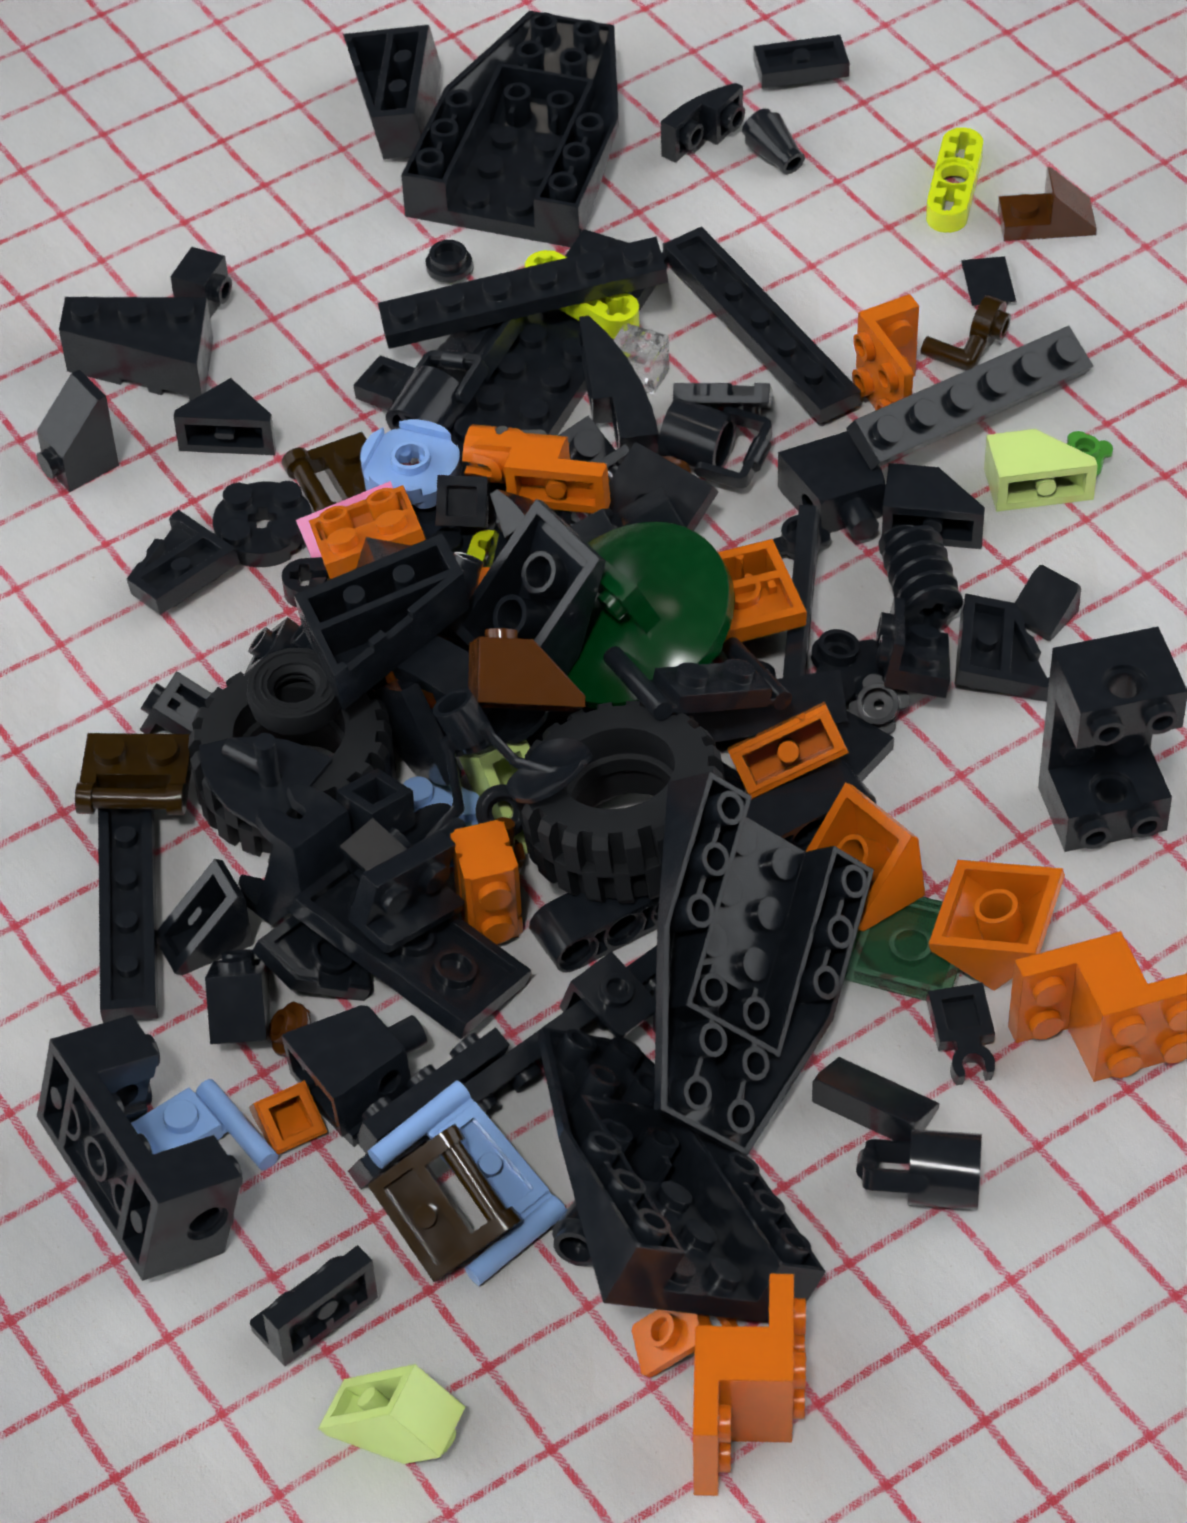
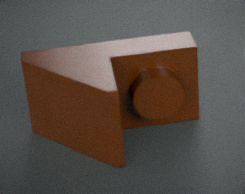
M1047 167L1045 193L998 197V215L1004 241L1096 235L1097 227L1090 197L1051 167Z

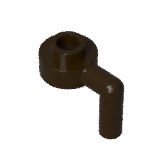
M989 295L982 299L974 315L969 339L964 349L927 336L923 341L920 353L965 371L976 367L986 346H991L995 339L1002 341L1008 331L1011 314L1006 312V302Z

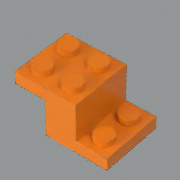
M773 539L718 552L730 572L735 593L733 619L725 641L735 637L743 642L806 626L807 611Z
M1121 931L1016 959L1014 961L1008 1028L1015 1043L1034 1038L1039 1040L1047 1039L1058 1034L1060 1031L1068 1029L1093 1082L1110 1077H1128L1139 1069L1164 1062L1178 1063L1187 1059V973L1148 984Z
M769 1274V1327L695 1326L693 1398V1488L695 1496H718L719 1472L731 1473V1441L792 1443L793 1419H805L806 1298H794V1274Z

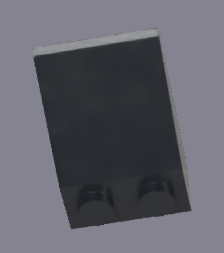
M536 499L470 597V608L455 620L451 629L468 646L476 638L485 637L486 629H515L518 631V639H533L567 676L580 656L606 560L542 500Z

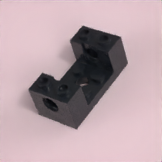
M1159 626L1054 647L1052 649L1038 789L1064 852L1082 848L1094 849L1106 843L1134 837L1146 838L1158 832L1167 831L1172 796L1152 753L1151 743L1153 734H1163L1172 729L1183 727L1187 688Z
M129 1015L50 1039L36 1117L137 1274L144 1281L225 1253L230 1227L234 1222V1210L239 1188H241L243 1183V1176L238 1161L234 1156L227 1155L214 1135L152 1154L147 1138L141 1133L137 1134L131 1123L145 1115L148 1110L147 1106L152 1102V1090L149 1083L150 1078L155 1076L156 1067L160 1063V1053L154 1038L150 1034H145L134 1016Z

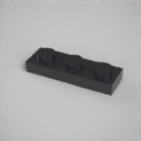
M496 1027L481 1038L476 1033L470 1034L450 1051L449 1055L452 1059L437 1070L432 1064L425 1066L408 1080L405 1085L408 1090L393 1101L388 1096H384L372 1104L361 1115L364 1122L356 1142L367 1154L371 1147L453 1082L458 1080L465 1084L505 1055L510 1044Z

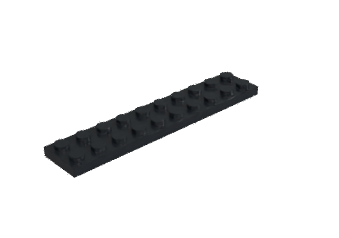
M583 229L565 256L572 257L629 242ZM662 253L663 260L667 270V255L665 253ZM656 286L627 292L637 299L639 311ZM560 309L527 316L529 318L528 323L488 381L482 382L472 400L467 404L449 432L451 434V441L456 446L458 445L460 451L461 471L459 476H465L466 466H469L471 463L463 462L462 454L465 436L469 426L472 424L495 427L506 426L507 428H517L520 430H544L547 435L557 436L587 392L579 346V321ZM613 339V341H614L617 345H618V343H619L620 340H621V339ZM490 482L488 528L435 525L436 506L420 509L412 504L425 539L442 533L453 554L456 551L467 553L470 542L476 533L483 530H494L496 511L490 494L497 489L507 492L506 484Z

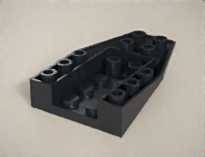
M528 11L444 88L401 174L405 217L571 248L582 230L587 229L619 126L614 25L558 16L547 12Z
M707 772L668 782L657 924L654 1111L732 1152L748 1155L833 1021L874 869L835 846L807 852L801 850L746 817L752 796L715 774Z
M542 1027L537 1037L556 1129L603 1303L769 1323V1274H794V1298H806L807 1302L826 1271L812 1252L808 1239L798 1231L786 1213L784 1203L773 1194L759 1173L760 1169L757 1163L747 1155L732 1152L654 1111L655 1064L632 1041L626 1038L614 1037L610 1039L592 1036L577 1029L563 1031Z

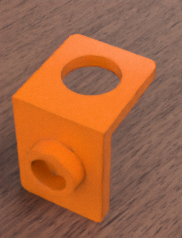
M657 1309L633 1324L631 1330L641 1374L652 1378L695 1351V1326H712L709 1316ZM715 1316L722 1326H738L737 1320L734 1318Z

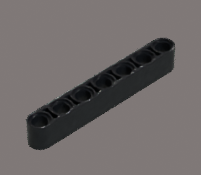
M835 759L752 799L746 817L806 852L845 782L855 786L874 803H876V799L844 760ZM581 892L577 897L566 893L542 906L531 918L529 929L557 969L562 972H572L656 930L660 897L650 900L649 895L634 898L635 903L619 904L617 899L606 898L605 903L588 900L585 894Z

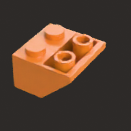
M404 485L394 489L382 488L376 490L367 499L346 507L334 506L328 508L319 517L308 520L330 579L356 569L366 537L411 546L426 540Z

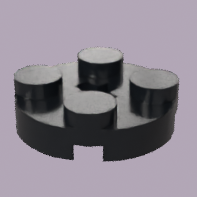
M271 481L249 484L233 483L224 489L223 500L215 508L213 514L214 534L236 548L240 564L249 567L276 566L290 560V552L297 549L301 544L303 549L306 547L296 520L312 514L309 502L302 495L301 487L293 481H283L280 483ZM270 520L265 528H257L256 522Z

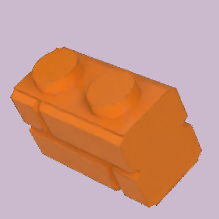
M825 702L759 732L755 737L747 738L728 747L730 757L748 794L752 798L849 753Z
M494 820L455 829L450 834V838L456 844L452 859L455 891L464 900V906L460 912L462 920L495 944L519 937L523 933L519 867L513 848L510 846V839L504 822Z

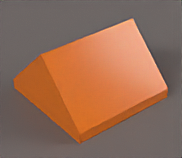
M845 782L806 852L835 846L874 869L858 930L865 931L925 896L919 839L855 786Z
M957 860L928 943L930 951L995 991L1013 978L1014 961L1016 959L1041 952L1065 877L1063 868Z

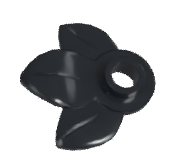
M832 629L824 632L814 642L811 650V660L817 668L816 673L840 669L845 705L853 697L857 700L860 691L863 689L862 682L866 676L878 674L884 681V667L876 666L879 643L875 639L858 641L848 631ZM877 700L874 703V706L884 705L882 700Z

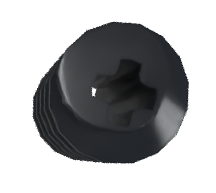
M900 525L884 532L878 542L879 552L883 558L884 568L887 570L889 583L892 585L893 596L904 598L905 626L926 624L940 629L948 619L959 612L963 605V596L958 590V582L953 575V567L948 560V552L943 545L942 534L937 528L928 525Z

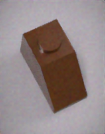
M506 628L486 629L485 637H478L469 643L468 689L471 690L481 708L574 713L585 707V695L533 639H518L517 630Z

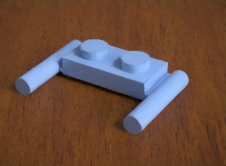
M213 1079L202 1082L195 1093L188 1087L131 1123L137 1134L141 1133L147 1138L152 1154L212 1135L219 1140L225 1133L229 1132L260 1170H267L278 1160V1154Z
M456 1080L368 1150V1154L371 1160L379 1168L383 1169L425 1134L431 1140L453 1124L457 1125L465 1137V1140L461 1143L506 1208L513 1206L522 1219L518 1225L509 1230L465 1267L469 1278L476 1285L480 1286L552 1227L567 1209L559 1198L551 1194L547 1186L490 1118L472 1100L466 1087ZM441 1156L442 1160H443V1161L447 1164V1166L450 1168V1166L448 1165V1163L446 1162V1160L444 1159V1157Z

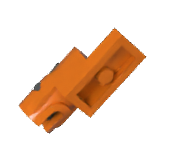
M475 424L469 426L465 436L462 461L471 463L469 466H466L465 476L490 477L491 483L506 484L507 492L530 498L533 501L536 499L542 500L553 510L593 514L602 508H609L611 499L607 463L570 460L567 436L547 435L544 430H520L517 428H507L506 426L495 427Z

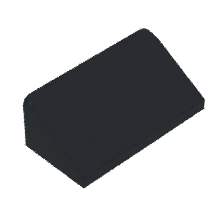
M841 1057L836 1058L820 1071L812 1082L813 1103L892 1140L911 1141L912 1129L925 1130L939 1109L938 1102Z

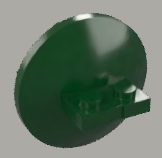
M643 522L611 530L588 542L606 560L580 656L567 674V677L585 695V707L597 710L598 704L612 702L613 706H624L626 701H639L604 662V654L611 647H620L649 680L653 679L655 668L674 667L685 662L710 664L712 660L719 656L733 619L735 593L733 581L725 562L704 537L693 530L677 524Z

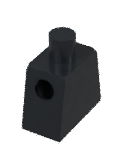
M848 431L778 452V488L797 511H799V505L817 506V509H819V524L821 528L826 529L829 533L847 528L852 538L858 541L868 539L876 533L879 528L877 519L883 515L886 488L885 478L881 467L870 470Z
M364 1005L299 1027L282 1035L290 1074L297 1083L305 1080L316 1106L341 1137L347 1135L348 1131L363 1121L361 1115L376 1101L384 1096H388L393 1101L408 1090L405 1085L411 1078L407 1055L428 1044L425 1031L415 1016L410 1015L387 1027L369 1006Z

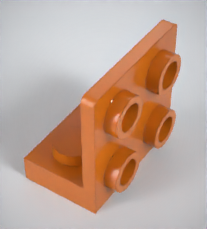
M911 294L858 312L857 334L853 337L856 351V369L852 371V380L861 390V397L866 396L875 408V411L912 395L913 377L916 374L919 305Z

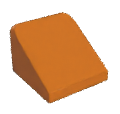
M305 1080L249 1106L250 1112L267 1143L278 1155L328 1133Z

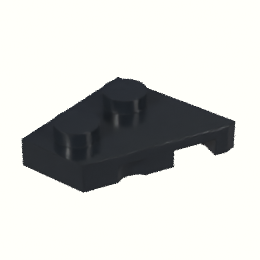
M177 510L170 516L171 530L164 540L155 538L146 550L147 554L144 560L137 563L127 577L131 595L160 615L170 608L177 606L181 601L210 582L217 580L221 575L239 564L235 547L180 510Z
M965 594L960 612L954 684L1047 702L1049 677H1046L1038 661L1041 651L1034 637L1026 631L1024 626L1025 620L1016 603Z

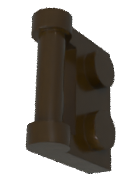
M359 432L308 451L300 447L293 448L283 456L281 464L290 478L297 480L315 512L337 503L331 501L315 473L325 470L342 500L366 491L360 455L367 439L363 432Z
M88 733L80 781L77 782L75 789L76 813L94 814L96 809L166 810L167 815H185L192 772L188 748L190 734Z
M456 1124L436 1135L368 1184V1187L433 1282L443 1278L522 1221L513 1206L506 1208L461 1142L465 1140V1137ZM441 1156L444 1157L488 1221L476 1231L472 1229L429 1166V1164Z

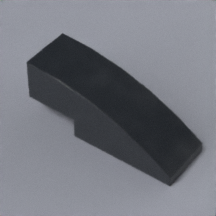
M589 315L580 316L579 346L593 422L595 424L612 422L617 449L624 444L631 449L633 444L637 442L658 454L659 431L652 405L639 376L626 355L609 334Z

